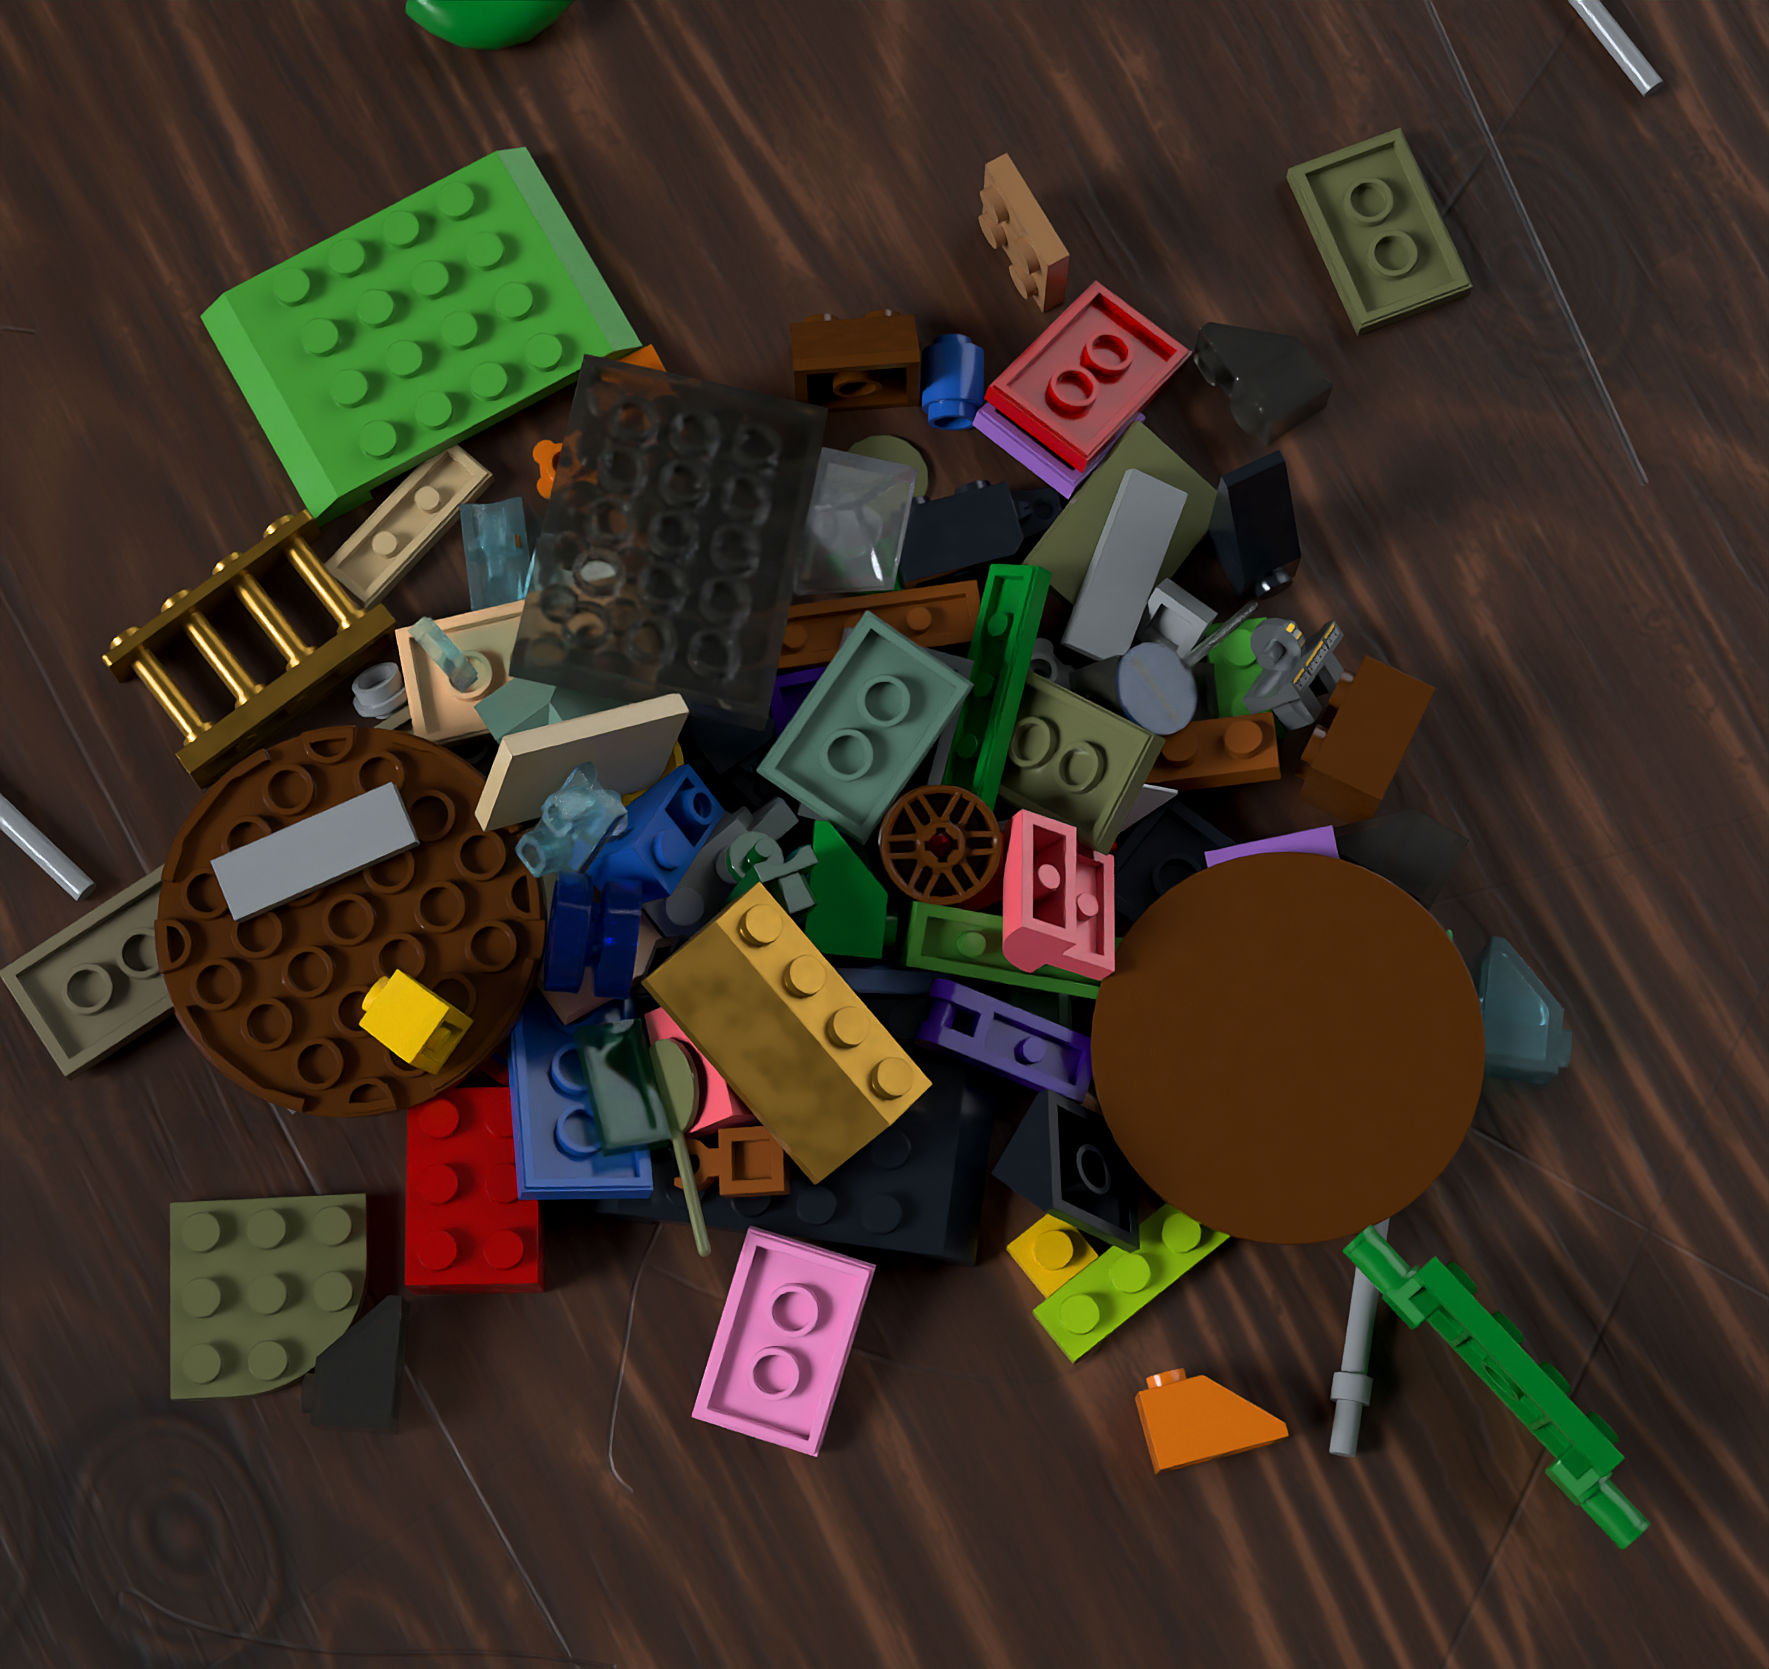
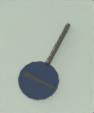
M1250 600L1183 659L1174 650L1161 643L1144 642L1127 650L1118 663L1115 675L1117 699L1125 715L1134 724L1158 736H1169L1185 728L1194 715L1197 702L1195 680L1189 669L1260 608L1259 602L1257 600Z

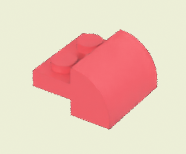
M1024 809L1013 815L1004 827L1002 950L1005 958L1017 968L1029 973L1048 964L1100 981L1115 972L1114 855L1108 854L1106 856L1087 846L1076 843V827Z

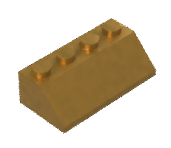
M760 881L724 907L641 982L814 1185L822 1181L888 1128L932 1085V1082Z

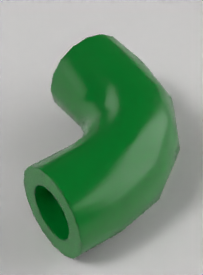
M407 0L405 13L429 33L460 48L497 51L529 42L556 22L575 0Z

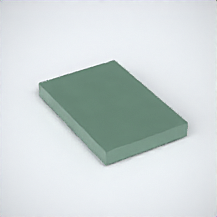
M867 610L760 763L756 772L864 846L974 684Z

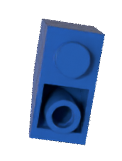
M689 763L681 765L606 821L578 865L580 867L584 865L598 844V839L602 834H605L614 819L624 815L615 830L610 832L612 833L611 836L619 835L621 832L623 834L613 843L604 844L593 862L588 863L591 865L585 872L615 911L671 896L725 810Z

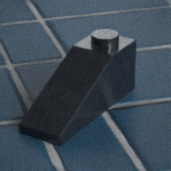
M1280 450L1221 476L1206 539L1239 602L1253 595H1257L1259 600H1265L1286 590L1292 585L1293 581L1291 578L1295 577L1301 560L1286 461Z

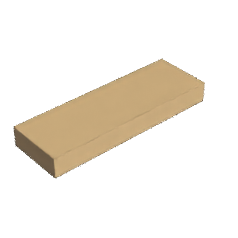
M458 444L426 460L410 473L324 565L359 608H366L370 611L390 593L494 482L493 474Z

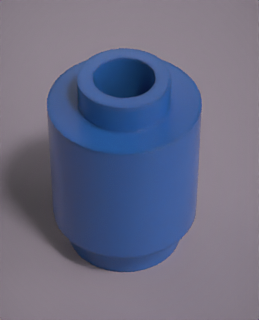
M945 334L938 336L934 339V344L922 350V410L928 414V424L933 428L949 431L973 428L972 423L976 413L984 406V351L981 347L971 344V338L965 335Z

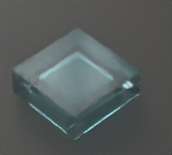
M424 616L408 630L419 646L461 693L479 679L476 676L478 672L431 617L427 619Z

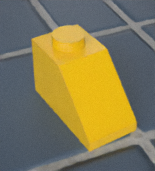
M397 969L391 979L383 976L370 989L362 1003V1009L367 1013L359 1022V1025L407 1063L436 1075L474 1020L411 976Z

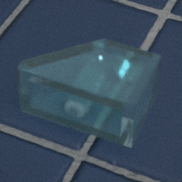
M1492 936L1482 950L1478 991L1486 1048L1484 1076L1548 1084L1558 1074L1559 1067H1568L1572 1049V1030L1562 1029L1564 1009L1506 938Z

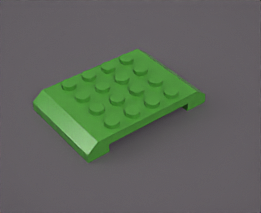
M526 147L497 150L224 292L200 316L318 527L372 500L370 490L585 376L590 383L598 380L596 370L643 348V345Z

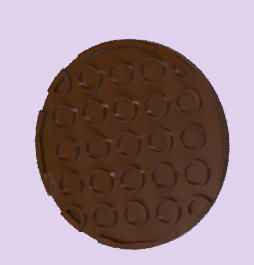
M348 725L302 732L300 736L280 742L266 750L261 749L235 765L214 783L184 821L170 848L161 874L163 882L159 896L157 920H154L155 949L159 972L163 975L169 997L176 1010L174 1013L190 1040L210 1063L240 1087L270 1103L300 1113L320 1117L353 1119L387 1115L424 1104L448 1092L469 1078L493 1056L521 1019L532 997L541 971L546 948L548 915L542 869L534 845L523 823L484 832L475 816L476 808L487 781L485 776L461 757L428 739L399 730L392 731L382 728ZM389 782H393L397 786L421 845L245 922L238 923L234 921L211 860ZM397 969L411 976L474 1020L436 1075L407 1063L359 1025V1022L367 1013L362 1009V1003L370 989L383 976L391 979Z
M1290 851L1253 854L1215 864L1183 880L1150 905L1132 925L1115 951V972L1102 980L1092 1018L1090 1043L1091 1071L1096 1097L1098 1098L1104 1120L1115 1144L1142 1181L1167 1204L1209 1229L1238 1239L1281 1245L1314 1244L1336 1240L1364 1231L1370 1224L1374 1226L1387 1220L1407 1207L1426 1191L1448 1166L1471 1126L1480 1098L1486 1052L1484 1023L1479 998L1471 975L1458 949L1428 910L1394 883L1364 867L1338 858Z

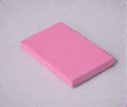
M750 1226L691 1417L817 1457L826 1433L876 1265Z

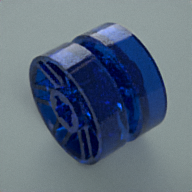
M557 871L547 930L543 991L577 994L582 985L585 969L591 968V992L594 997L627 1000L632 984L639 937L642 903L641 880L607 877L603 883L599 903H593L594 884L591 874Z

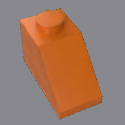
M1184 1368L1159 1373L1146 1378L1148 1389L1139 1391L1135 1397L1155 1475L1280 1443L1289 1437L1285 1422L1204 1375L1187 1379Z

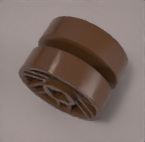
M925 785L904 793L893 802L880 822L876 847L882 870L897 889L924 903L950 905L973 897L989 883L999 865L1002 840L995 816L979 797L956 786ZM936 832L943 833L946 838L950 839L951 843L950 848H947L940 857L934 856L930 850H927V841H930Z

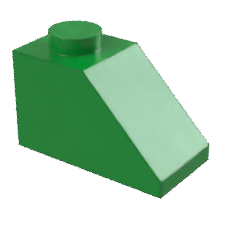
M816 820L813 826L811 848L818 863L809 873L808 884L818 905L811 913L805 915L803 933L820 953L882 959L883 946L895 947L898 908L887 907L888 893L829 821Z

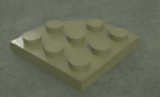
M366 1193L170 1203V1399L172 1401L244 1399L278 1392L293 1386L317 1371V1367L335 1351L343 1339H347L361 1313L369 1283L370 1223L369 1197Z

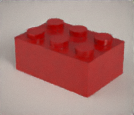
M510 1087L452 1088L424 1104L409 1108L407 1116L405 1286L414 1295L545 1293L546 1200H518Z

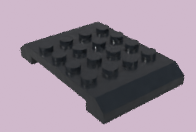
M639 984L635 986V992H637ZM855 992L932 1082V1085L888 1128L815 1185L791 1157V1194L725 1198L720 1195L719 1180H715L710 1187L698 1192L706 1229L747 1234L748 1228L754 1226L804 1242L910 1255V1259L974 1267L999 1075L947 1054L926 1050L913 1042L918 1023L926 1021L932 1004L926 999L927 996ZM636 994L643 1063L646 1052L651 1047L644 1014L660 1007H655L637 999ZM956 1012L951 1029L967 1034L972 1017ZM647 1117L653 1179L652 1194L649 1198L588 1199L586 1214L588 1217L652 1225L653 1222L692 1227L684 1190L674 1185V1178L681 1176L671 1138L657 1132ZM759 1123V1124L750 1125V1126H746V1127L763 1126V1124H762V1123ZM718 1133L691 1138L702 1142L710 1148H719ZM696 1154L689 1155L693 1175L700 1166V1161Z

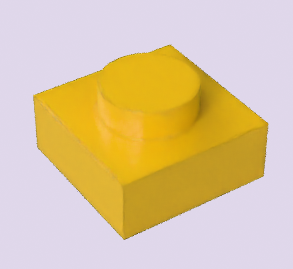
M1046 1214L1007 1245L1006 1248L1046 1299L1099 1257L1076 1227L1049 1214Z

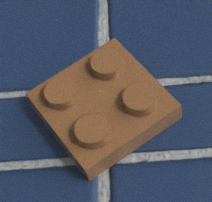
M1005 153L985 164L984 189L980 191L983 211L978 219L982 231L991 246L995 249L1002 246L1013 263L1009 266V271L1020 294L1025 299L1033 296L1041 311L1045 313L1065 300L1070 254L1011 158Z

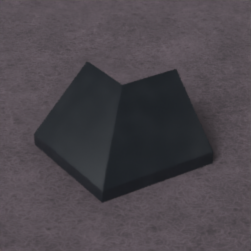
M1050 1089L1038 1093L991 1174L1043 1212L1128 1253L1139 1250L1136 1172L1131 1168L1115 1144L1104 1117Z

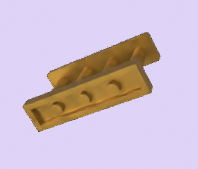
M307 509L301 511L296 516L288 514L277 519L265 530L263 540L245 553L237 551L226 556L215 566L212 571V577L194 590L190 588L183 589L171 596L163 604L160 615L142 628L140 626H133L123 631L110 644V651L102 657L103 662L119 683L125 682L137 673L186 737L183 742L185 747L175 753V755L200 789L207 786L398 645L395 630L399 629L384 605L380 603L370 611L366 608L359 610L310 546L322 537V534L315 519ZM289 561L339 624L338 634L320 648L316 646L308 647L259 584ZM237 599H240L289 662L286 666L287 672L268 686L264 683L257 684L208 621ZM187 636L237 699L235 703L236 709L216 724L213 721L206 722L157 659Z

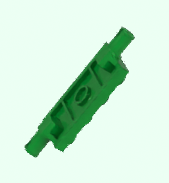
M1371 1224L1343 1249L1342 1252L1383 1294L1381 1298L1410 1329L1415 1330L1427 1321L1556 1458L1545 1469V1473L1576 1506L1580 1505L1621 1550L1628 1547L1650 1526L1651 1523L1609 1479L1613 1474L1611 1471L1625 1458L1614 1447L1619 1442L1617 1434L1595 1412L1590 1411L1586 1416L1567 1397L1572 1389L1566 1379L1548 1362L1542 1361L1539 1365L1534 1362L1519 1346L1525 1340L1519 1329L1501 1312L1495 1311L1492 1315L1487 1312L1473 1297L1478 1291L1475 1283L1457 1264L1449 1261L1444 1266L1434 1256L1422 1269L1417 1264L1411 1268Z

